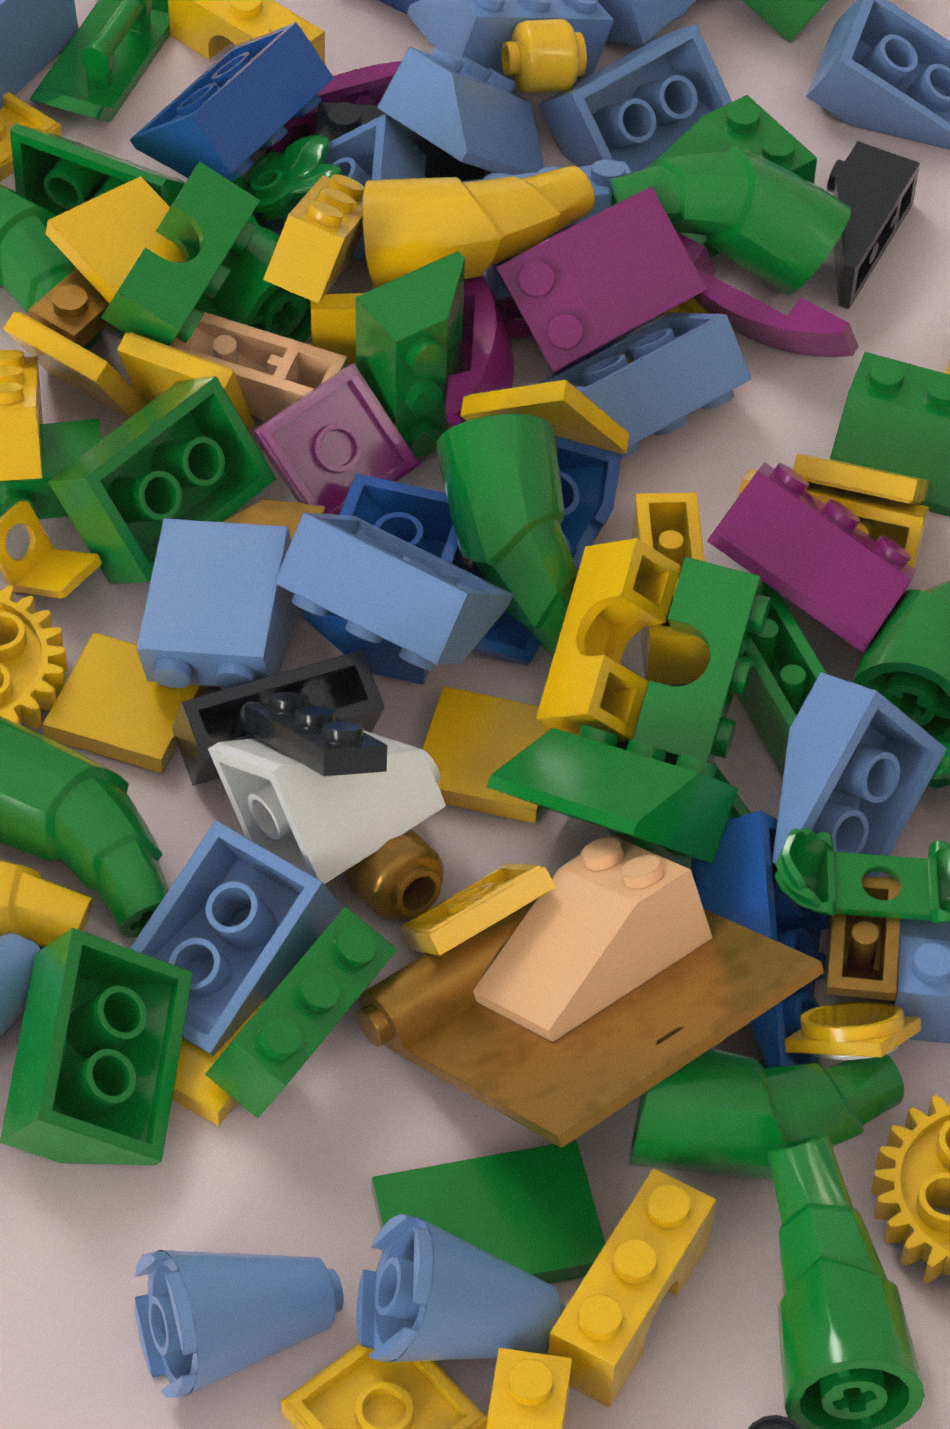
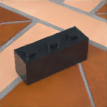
M359 650L181 702L172 725V730L192 785L220 778L208 748L218 742L257 738L245 731V704L269 703V695L273 693L294 692L305 694L313 705L335 710V717L345 722L358 723L363 726L364 731L371 733L385 706L364 651Z

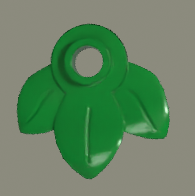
M324 135L303 137L291 143L284 153L271 151L255 162L247 176V181L250 185L247 192L260 200L253 211L258 213L260 219L273 221L287 216L300 202L301 197L307 194L322 175L329 178L334 174L342 175L343 172L340 167L332 164H323L331 145L329 138Z

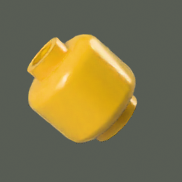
M565 19L520 22L514 28L511 41H506L502 44L501 64L503 72L506 76H513V79L518 82L517 87L523 93L531 94L570 90L575 84L577 77L583 76L586 70L587 52L583 34L575 32L572 25Z

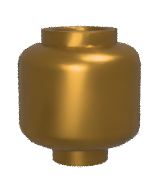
M410 829L401 836L389 839L376 852L347 869L346 878L353 892L377 914L388 920L402 921L422 914L436 902L444 879V865L438 852L415 831Z

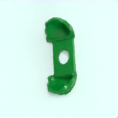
M794 828L790 831L776 863L778 870L775 874V879L781 890L800 906L828 916L844 914L931 921L932 924L950 923V845L941 840L934 841L929 847L927 858L834 852L832 836L827 832L815 834L809 828L800 830ZM872 872L887 873L898 882L900 893L890 900L875 899L864 890L862 879Z

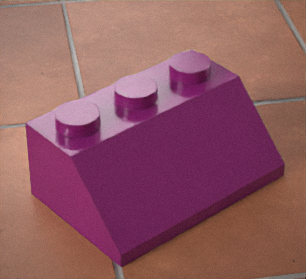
M764 462L710 535L707 542L752 574L760 576L761 580L863 652L913 579L916 569L908 564V561L911 559L910 554L885 536H880L875 541L858 529L856 526L859 524L860 519L839 502L830 499L825 505L805 491L809 486L807 480L790 467L778 463L774 469Z

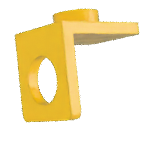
M18 501L0 517V571L7 584L13 586L14 592L62 599L68 596L102 565L98 554L54 549L32 506L27 501ZM21 524L27 529L30 542L25 555L15 560L7 552L6 537L13 526Z

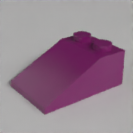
M652 186L548 238L496 267L499 277L553 374L708 290Z

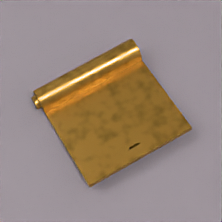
M616 833L615 835H613L617 838L634 844L632 840H630L623 834ZM556 872L552 873L550 877L552 878ZM537 899L441 956L425 953L360 995L359 1003L361 1010L357 1012L356 1016L362 1032L373 1045L379 1047L384 1044L398 1055L563 1148L823 974L824 970L820 960L704 909L713 937L711 940L556 1041L551 1042L481 1005L476 1001L473 993L474 988Z

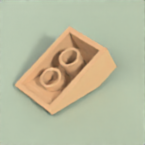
M613 835L589 843L583 848L579 856L557 870L552 877L556 888L536 900L474 988L473 993L476 1001L481 1005L551 1042L556 1041L713 938L691 869Z

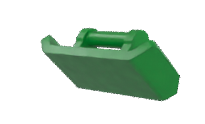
M98 0L29 100L97 120L111 122L170 36L168 0Z

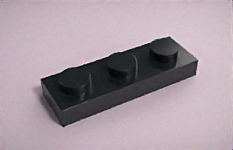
M279 692L269 695V703L245 704V731L322 776L387 772V744L363 732L362 725L345 722L335 717V710L313 705L305 694Z

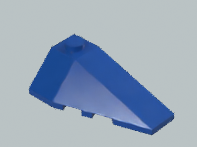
M555 436L565 511L561 528L576 568L579 570L585 546L593 544L600 529L606 524L614 509L621 454ZM473 561L472 574L484 579ZM505 610L471 652L527 666L535 656L540 643L519 620L513 618Z
M758 811L727 820L713 864L692 858L691 872L704 909L821 961L824 970L823 974L750 1022L768 1068L818 1063L819 1057L812 1054L787 1053L785 1050V1039L801 1029L800 1017L803 1013L820 1007L814 997L815 981L825 978L826 956L822 952H818L821 930L828 928L829 916L800 906L781 890L775 879L778 869L772 863L778 819L763 811Z

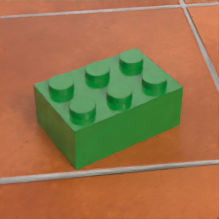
M217 376L177 381L55 475L48 483L90 552L99 555L102 561L100 568L110 584H126L151 581L164 518L222 522L275 481L276 477Z

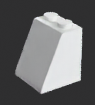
M364 730L363 732L388 745L387 772L322 776L259 738L218 742L208 748L245 837L317 878L324 884L376 852L389 839L401 836L446 807L437 784L440 782L439 769L432 757L423 749Z

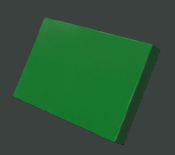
M573 1140L563 1148L550 1144L372 1177V1193L381 1229L390 1218L399 1214L419 1217L547 1283L585 1277L606 1244L577 1140Z

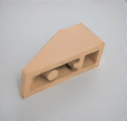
M204 312L202 319L186 344L175 337L170 345L176 349L232 368L251 414L264 422L348 366L347 356Z

